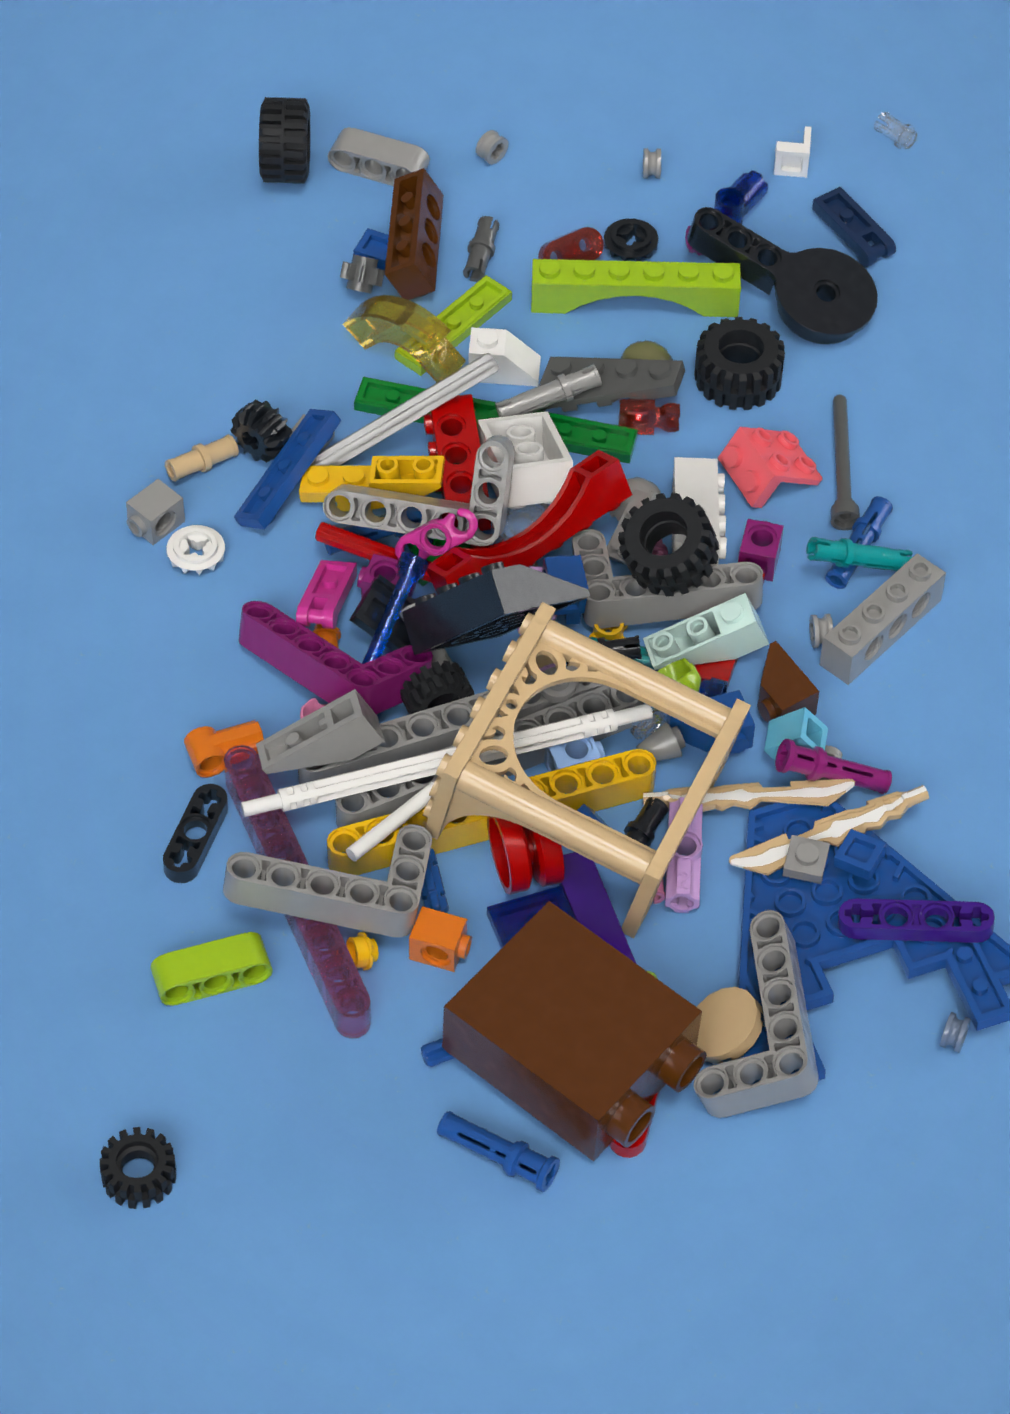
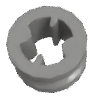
M490 130L479 139L476 146V154L484 158L487 163L491 165L496 164L506 154L508 140L500 136L498 132Z
M644 148L643 178L654 175L656 179H660L661 149L650 152L648 148Z
M824 614L823 618H817V615H810L809 632L813 648H818L823 643V637L833 629L830 614Z

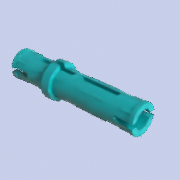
M812 537L809 539L806 548V554H809L807 558L810 561L831 562L841 568H848L850 565L895 572L906 564L913 554L910 550L853 543L851 539L846 538L834 541Z

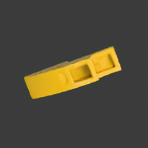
M372 456L371 465L309 466L301 478L300 500L301 502H324L325 497L342 484L426 496L441 488L445 458L444 456ZM337 495L335 497L337 507L342 511H349V500L344 496ZM371 502V510L385 508L381 502Z

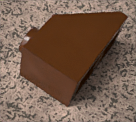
M777 641L770 643L757 703L760 716L764 721L769 722L772 719L806 707L812 714L816 715L820 691Z

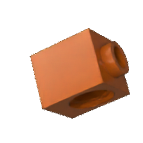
M422 906L409 936V960L455 972L459 959L467 958L472 943V936L467 935V919Z

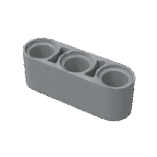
M351 127L344 128L340 132L327 156L330 164L341 172L394 186L395 178L423 168L426 170L430 162L427 152L419 146Z

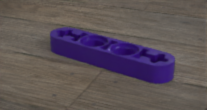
M856 898L845 901L840 906L838 912V926L842 934L848 938L866 940L977 943L984 942L991 937L995 923L994 911L990 906L981 902ZM873 914L878 915V924H873ZM891 914H901L907 919V922L902 926H892L885 919ZM852 915H860V923L852 922ZM931 915H941L947 920V923L942 927L936 928L928 925L925 920ZM955 917H959V927L954 926ZM972 918L980 919L981 926H973Z

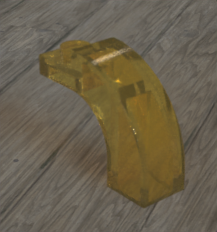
M392 295L374 296L362 302L343 323L344 327L365 350L381 342L391 343L403 348L420 363L436 383L459 370L466 362L446 338L451 330L422 306L401 297Z

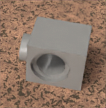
M159 479L126 502L127 525L134 535L137 537L142 536L152 545L185 522L183 497Z

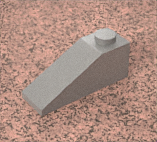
M354 689L258 742L256 746L262 770L266 774L352 760L385 741L378 716Z

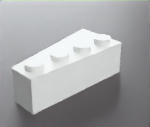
M674 457L672 493L680 494L682 500L688 496L694 500L696 505L699 504L704 509L719 543V550L716 551L719 557L718 561L719 559H726L725 474L718 473V459ZM672 534V553L683 545L686 539L685 535Z

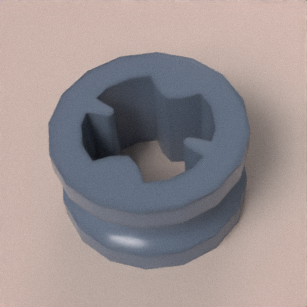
M951 1012L941 1038L940 1046L945 1048L947 1045H951L954 1047L955 1052L960 1053L971 1019L965 1017V1019L959 1020L956 1017V1013Z

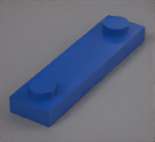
M310 409L234 515L235 520L241 527L266 529L273 522L278 510L323 446L332 438L333 432L342 421L334 411Z

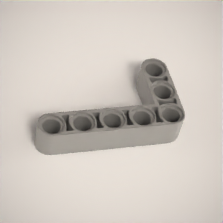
M494 435L478 448L470 503L342 484L325 497L323 511L327 518L336 523L407 534L432 519H442L443 513L455 514L458 520L457 529L466 531L469 527L468 520L457 515V510L464 508L474 513L477 520L481 518L490 520L495 529L493 534H485L478 527L475 535L464 543L488 546L494 543L503 533L506 525L515 456L513 443L505 436ZM489 446H496L502 450L504 454L503 462L496 463L488 457L487 449ZM491 482L495 484L499 489V497L495 499L487 497L483 492V483ZM337 495L344 496L349 500V511H342L336 506L335 497ZM372 501L381 502L385 506V517H378L373 514L371 510ZM407 507L417 508L422 514V522L415 523L408 519L406 514ZM432 528L427 532L428 538L446 540L444 532L440 529Z
M586 529L579 531L572 538L573 555H581L590 597L587 598L585 613H582L585 623L590 627L594 628V624H598L599 628L618 627L620 623H624V626L687 619L746 593L754 609H757L762 604L763 570L755 563L737 562L711 565L713 573L710 577L703 576L701 578L703 584L698 588L695 585L688 587L689 593L682 595L680 590L674 592V596H665L663 590H661L659 595L651 593L648 587L643 589L632 575L613 577L606 540L600 531Z
M410 824L399 830L387 882L249 852L235 853L229 857L226 864L223 893L230 902L401 938L410 934L415 924L432 845V836L426 828L420 825Z
M766 910L760 912L750 923V935L769 1051L709 1066L702 1069L694 1079L696 1094L707 1112L717 1118L728 1117L807 1096L816 1089L819 1076L796 944L783 916L777 911ZM800 1069L798 1072L791 1074L794 1070ZM761 1079L759 1082L752 1084L754 1081ZM722 1089L720 1092L712 1095L715 1091Z

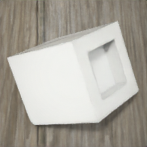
M805 126L803 143L777 141L774 175L807 178L811 127Z

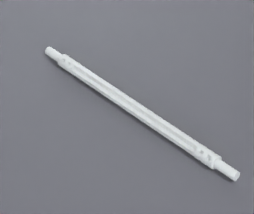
M648 704L615 712L611 708L513 732L516 755L617 731L618 726L653 718L652 708ZM495 736L491 739L501 740L504 736ZM456 747L277 790V794L241 802L242 813L245 818L277 809H282L283 812L433 776L436 774L444 755L447 753L452 756ZM488 750L479 756L484 763L506 758L504 753L497 750Z

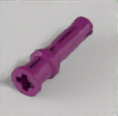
M785 738L781 742L776 754V770L781 773L792 771L804 774L808 780L812 781L819 780L822 777L827 779H853L855 786L877 791L880 794H886L891 786L892 772L890 770H883L829 756L823 748L818 746L810 749L795 745L794 740Z

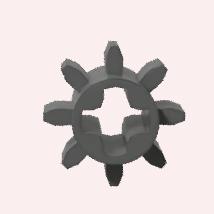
M353 254L352 263L343 261L340 278L348 279L347 289L371 294L373 285L382 287L385 270L377 269V259Z

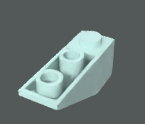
M746 593L643 638L654 670L661 669L683 658L693 665L734 660L769 645L760 618Z

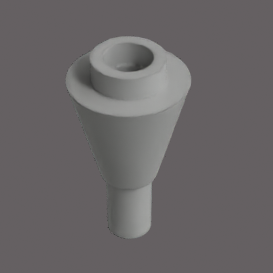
M665 722L638 744L636 749L647 750L653 754L656 761L682 757L681 749L686 747L678 727L671 728Z

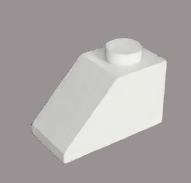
M471 327L469 363L486 353H490L499 367L498 372L479 383L538 387L541 362L539 354L508 330Z

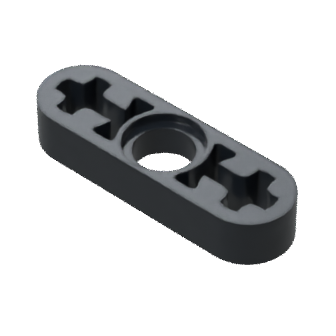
M205 784L194 792L163 855L164 873L172 882L187 883L193 880L199 873L228 813L227 793L221 786ZM211 800L217 801V803L210 805L207 811L208 817L205 816L204 804H209ZM193 827L203 828L207 832L200 839H190L185 833ZM184 850L188 851V863H183L180 867H176L175 864H179L184 857Z

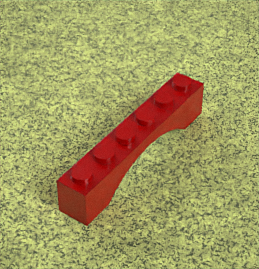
M597 450L569 470L565 482L553 502L525 530L506 541L487 547H454L425 566L435 590L452 583L460 585L458 581L460 577L477 572L482 574V567L503 561L504 567L518 564L526 567L533 566L545 554L560 548L567 539L579 531L588 529L595 520L607 512L617 509L623 501L633 495L619 459L601 450Z

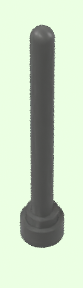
M836 395L833 398L837 500L830 509L831 524L838 530H852L854 522L860 517L859 506L852 500L847 399L843 395Z

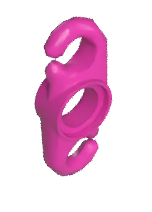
M464 508L458 509L457 515L468 520L469 527L466 531L458 530L454 526L456 516L453 513H449L444 519H432L399 538L395 546L396 556L400 561L416 565V559L408 557L404 552V548L408 543L419 548L417 557L419 561L426 560L430 555H442L446 551L471 539L478 529V520L474 513ZM437 528L442 530L446 536V543L443 546L432 545L427 539L429 529Z

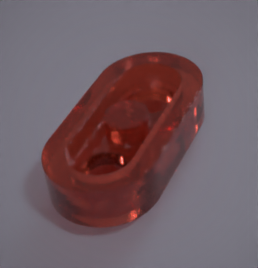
M578 228L546 242L539 250L538 259H550L551 253L554 252L557 255V259L596 260L604 248L603 238L594 228ZM581 239H583L586 243V249L584 251H582L579 247V242Z

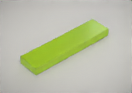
M484 276L395 350V359L422 376L471 335V327L479 328L512 300V291L489 276Z

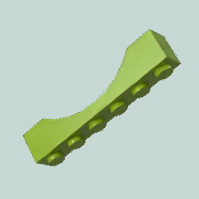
M532 259L531 313L566 314L579 306L597 300L623 296H642L678 303L692 309L703 317H738L741 293L740 263Z

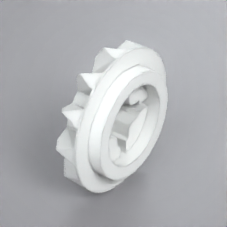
M202 525L187 526L179 529L169 538L166 547L167 557H169L172 567H180L184 574L191 570L196 571L200 576L204 569L214 571L216 564L223 562L225 542L222 536L210 527ZM189 546L197 551L202 549L203 555L201 556L197 553L190 554Z

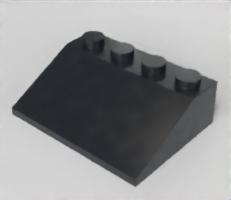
M503 561L482 567V574L477 572L460 577L458 579L460 585L452 583L437 588V596L435 593L414 599L415 606L401 613L414 655L503 636L520 628L528 612L535 615L542 602L556 608L555 612L590 597V593L587 588L521 564L504 567Z

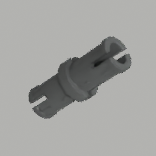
M483 216L478 220L475 236L468 244L469 256L463 270V275L465 278H468L470 271L473 270L470 281L478 282L485 276L488 261L494 256V241L500 224L495 220L492 228H490L493 217Z

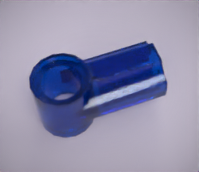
M751 170L749 173H743L730 187L721 188L717 191L714 209L743 224V217L767 194L768 184L764 181L762 174Z

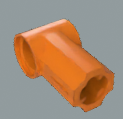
M253 720L219 731H215L214 728L208 726L198 727L186 735L184 744L197 775L207 778L220 774L228 766V763L258 755L256 744L264 740L258 721Z

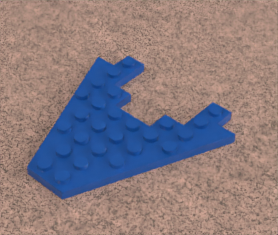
M834 801L829 806L773 803L750 810L748 815L747 849L785 833L788 839L792 835L798 836L812 830L815 821L845 811L846 809ZM867 831V832H866V835L871 836V837H873V838H876V839H878V840L883 841V840H882L879 836H877L874 832H872V831ZM841 844L838 847L830 845L821 884L783 876L784 866L769 876L745 869L739 988L747 990L761 1006L760 989L750 935V923L758 913L773 910L783 916L795 940L807 1011L834 1002V993L824 974V969L893 948L908 979L946 968L976 1031L1010 1021V999L1003 987L1010 984V945L995 932L984 942L968 943L852 939L843 935L839 930V908L849 899L956 901L888 844H886V853L870 880L834 867V856ZM873 914V924H878V915ZM891 914L885 919L892 926H902L907 922V919L901 914ZM852 915V922L860 923V915ZM931 915L925 920L928 925L936 928L942 927L947 923V920L941 915ZM959 917L954 919V926L959 927ZM972 918L973 926H981L978 918ZM761 1013L760 1019L763 1022V1027L758 1039L739 1058L769 1051L763 1013ZM813 1043L819 1081L825 1079L826 1070ZM800 1069L794 1070L791 1074L798 1072Z

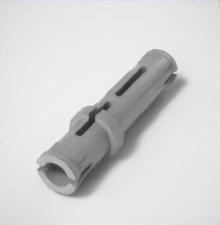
M592 364L568 375L563 373L557 375V379L495 403L499 417L530 414L563 400L569 402L574 399L573 396L602 386L598 370Z

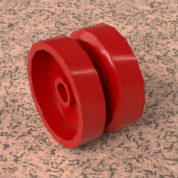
M487 816L488 837L492 857L501 885L507 894L511 895L528 891L532 883V876L542 887L561 883L564 880V858L560 844L514 822Z

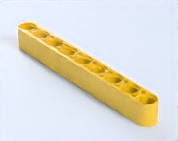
M633 749L529 778L548 796L576 811L583 804L594 811H599L643 799V793L653 792L657 763L656 758L649 751ZM425 807L381 841L385 843H378L357 861L351 860L347 853L342 852H346L349 846L390 814L334 829L327 838L328 868L334 871L360 875L390 867L399 830L410 824L420 825L425 828L428 820L427 817L423 816ZM470 815L452 820L444 827L438 839L432 837L431 849L435 851V854L489 840L487 816Z

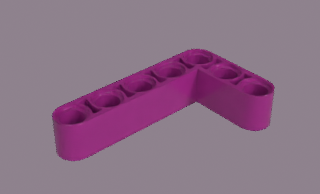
M250 601L242 606L239 643L328 703L356 689L375 714H378L403 703L400 690L404 689L403 683L405 681H411L409 676L413 672L416 674L421 673L420 668L425 665L427 669L432 667V652L414 655L412 645L404 646L362 664L266 602Z

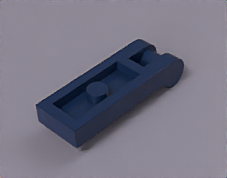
M841 187L813 199L812 209L857 254V258L862 266L868 267L876 263L877 258L881 256L887 258L896 253V245L893 239ZM872 241L875 245L871 246L868 242Z

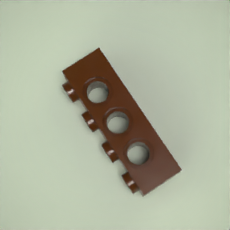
M424 168L394 179L385 276L404 301L427 295L435 291L444 195Z

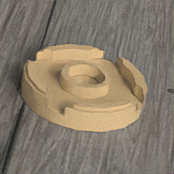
M738 987L722 988L708 995L697 1005V1008L702 1011L697 1046L707 1053L705 1061L720 1064L723 1063L721 1060L728 1058L735 1060L743 1056L755 1044L762 1031L763 1022L760 1020L761 1013H763L762 1006L747 990Z

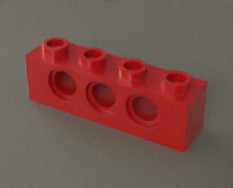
M472 394L458 395L423 416L425 434L432 435L433 442H428L429 456H444L445 458L442 486L434 492H441L442 499L470 503L475 459L480 447ZM487 482L483 483V492L489 497ZM443 513L442 519H444L449 513ZM457 517L455 518L454 526L456 528H458ZM486 518L479 519V529L481 531L491 530V521Z

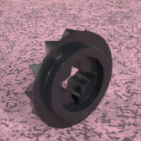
M632 218L621 219L612 223L605 231L604 248L610 250L611 257L621 256L623 261H626L628 258L639 261L641 257L650 258L652 252L657 250L658 234L654 227L645 221ZM635 236L636 242H633L632 245H627L626 242H629Z

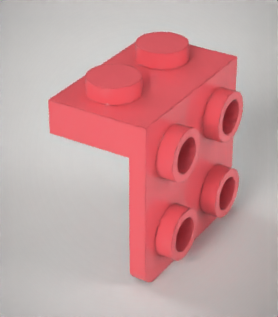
M739 427L718 456V460L750 506L755 508H762L780 482L817 486L822 480V476L816 469L815 462L807 457L800 447L797 437L785 430L775 431L763 428Z

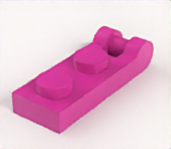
M321 560L297 607L296 621L304 627H309L313 623L322 624V628L335 629L340 610L357 577V563Z

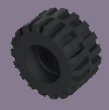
M264 98L261 104L259 120V170L263 182L305 183L308 178L311 126L310 106L306 98Z
M735 317V320L724 318L720 320V324L714 322L709 325L708 330H703L700 340L697 342L694 377L697 381L696 386L698 390L704 391L703 396L708 401L714 399L715 405L720 407L727 405L732 410H736L737 407L749 410L752 409L753 405L757 407L765 405V400L771 401L775 397L776 392L780 390L783 374L785 346L783 341L779 340L780 335L777 331H770L768 324H759L757 319L753 318L749 320H743V317Z
M664 493L656 494L655 500L650 501L648 497L641 501L643 506L639 509L634 506L629 511L631 518L623 519L621 526L624 531L619 532L618 540L621 544L619 547L620 553L633 578L637 580L643 589L648 587L650 592L659 595L660 591L663 590L665 596H674V592L680 590L682 595L689 593L688 587L695 585L698 588L703 584L701 580L703 576L710 577L713 573L710 564H717L719 558L716 552L719 550V543L708 516L699 504H695L693 499L686 496L682 500L678 493H671L670 498H666ZM672 534L686 536L683 545L675 552L668 555L651 554L656 543L662 538Z

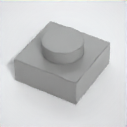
M792 835L783 876L821 884L830 843Z

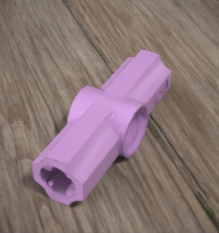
M683 797L669 803L668 828L684 800ZM703 804L700 805L666 870L665 906L678 913H689V911L699 908Z

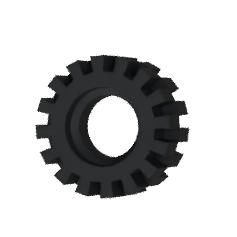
M445 660L441 666L437 661L433 662L432 667L427 669L426 665L421 667V673L419 674L413 672L409 676L411 681H405L403 683L404 689L400 690L401 699L409 714L475 695L462 667L456 662L451 664L450 661Z
M133 1127L134 1135L128 1136L126 1129L119 1132V1141L112 1136L108 1140L109 1148L103 1146L101 1151L102 1158H99L103 1188H106V1194L110 1199L115 1195V1202L121 1206L125 1200H128V1207L131 1209H136L137 1202L142 1201L144 1209L150 1207V1199L154 1198L158 1204L163 1201L162 1192L167 1195L171 1193L172 1183L175 1184L176 1182L175 1155L171 1143L166 1144V1137L160 1133L155 1138V1132L150 1128H147L146 1134L143 1135L141 1134L140 1127ZM136 1158L148 1159L154 1164L153 1171L140 1178L126 1176L122 1168L125 1163Z

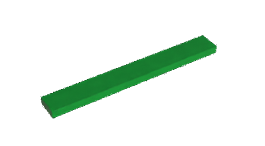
M363 377L354 401V410L384 415L426 389ZM473 398L477 428L478 420L499 417L495 407L497 402ZM548 412L568 452L590 456L597 450H601L619 459L620 462L630 464L638 437V429ZM423 416L414 422L424 424Z

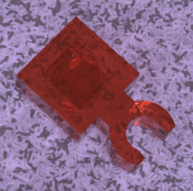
M620 399L618 426L638 429V435H654V428H661L667 432L679 431L680 404L667 403L661 407H655V400Z

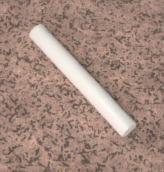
M434 782L429 783L346 849L348 857L353 861H357L422 810L431 798L429 793Z

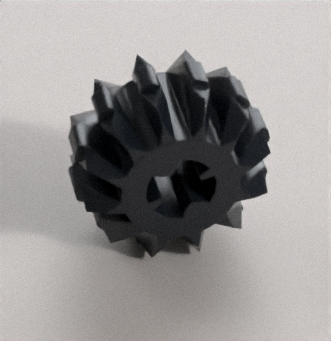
M258 400L248 403L235 414V417L232 419L233 427L230 430L237 437L236 443L243 447L244 454L250 453L255 461L261 459L265 462L276 458L293 432L286 425L288 419L279 414V408L273 409L268 401L261 403Z

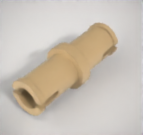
M229 434L206 445L199 443L192 447V451L166 460L165 468L167 474L172 481L176 482L198 471L205 473L212 469V465L238 456V446L235 439Z

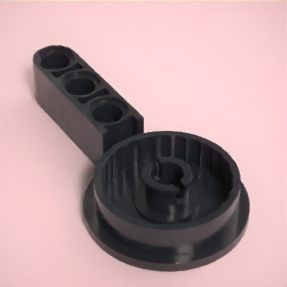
M704 207L696 212L687 235L689 245L716 263H740V277L770 295L774 285L777 308L781 319L791 331L801 338L819 344L839 343L862 330L872 319L878 300L876 285L869 272L854 258L840 251L827 248H811L796 253L787 252L717 209Z

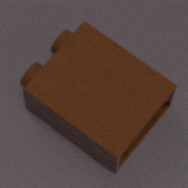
M550 901L444 1006L442 1048L592 1161L614 1139L626 1148L634 1144L653 1119L655 1107L649 1103L665 1085H668L676 1092L683 1091L699 1073L707 1056V1053L697 1046L702 1016L700 1009Z

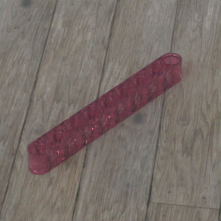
M244 745L229 749L224 757L226 787L256 853L278 859L286 858L282 860L309 865L282 809L244 818L241 802L276 793L268 775L262 770L260 758L254 749ZM284 914L337 1031L344 1037L352 1039L365 1035L371 1026L370 996L337 925ZM334 980H344L342 982H333ZM349 1011H357L358 1013L350 1014V1013H347V1012H349Z

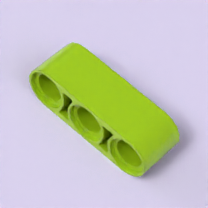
M256 932L241 933L168 952L155 958L150 966L160 1000L163 1004L169 1006L180 1005L256 985L267 980L273 972L262 937Z

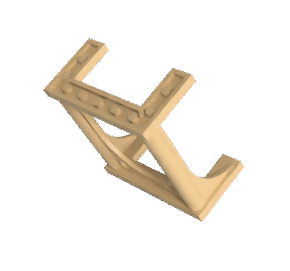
M542 602L535 615L529 612L526 615L518 633L521 635L517 642L514 640L510 642L502 661L506 662L503 670L495 668L486 686V689L490 691L486 699L479 696L469 715L473 719L469 727L462 725L452 745L456 747L454 754L451 756L446 753L441 760L435 774L438 777L429 793L431 798L423 812V816L428 818L425 828L433 838L438 839L444 827L454 819L470 815L501 818L526 827L640 884L622 925L624 934L634 939L650 909L665 872L709 788L714 787L723 770L751 705L737 698L733 707L730 708L552 620L556 608ZM566 662H569L568 666H575L578 669L574 671L566 669ZM552 663L556 666V673L552 675H547L540 670L543 666ZM531 676L536 680L533 684H527ZM583 681L603 684L617 689L716 738L657 851L558 802L541 791L530 780L518 761L514 747L513 732L519 712L533 696L546 688L561 683ZM511 703L515 705L516 708L509 709L506 706V704ZM496 730L502 732L504 737L501 740L491 739L495 736ZM497 750L504 753L506 760L497 765H490L482 762L479 756L485 751ZM508 771L513 773L515 781L510 780L505 773Z

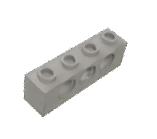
M917 553L823 637L819 665L849 685L941 601L946 572Z

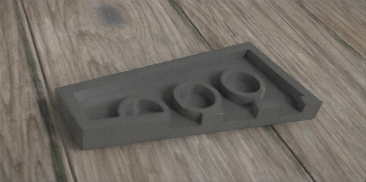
M550 357L539 386L557 379V375L562 373L568 375L592 364L598 370L602 386L573 396L574 399L569 402L563 400L539 411L546 412V409L562 407L563 412L578 410L579 404L597 402L598 407L609 406L618 399L628 397L631 402L676 396L685 373L683 361Z

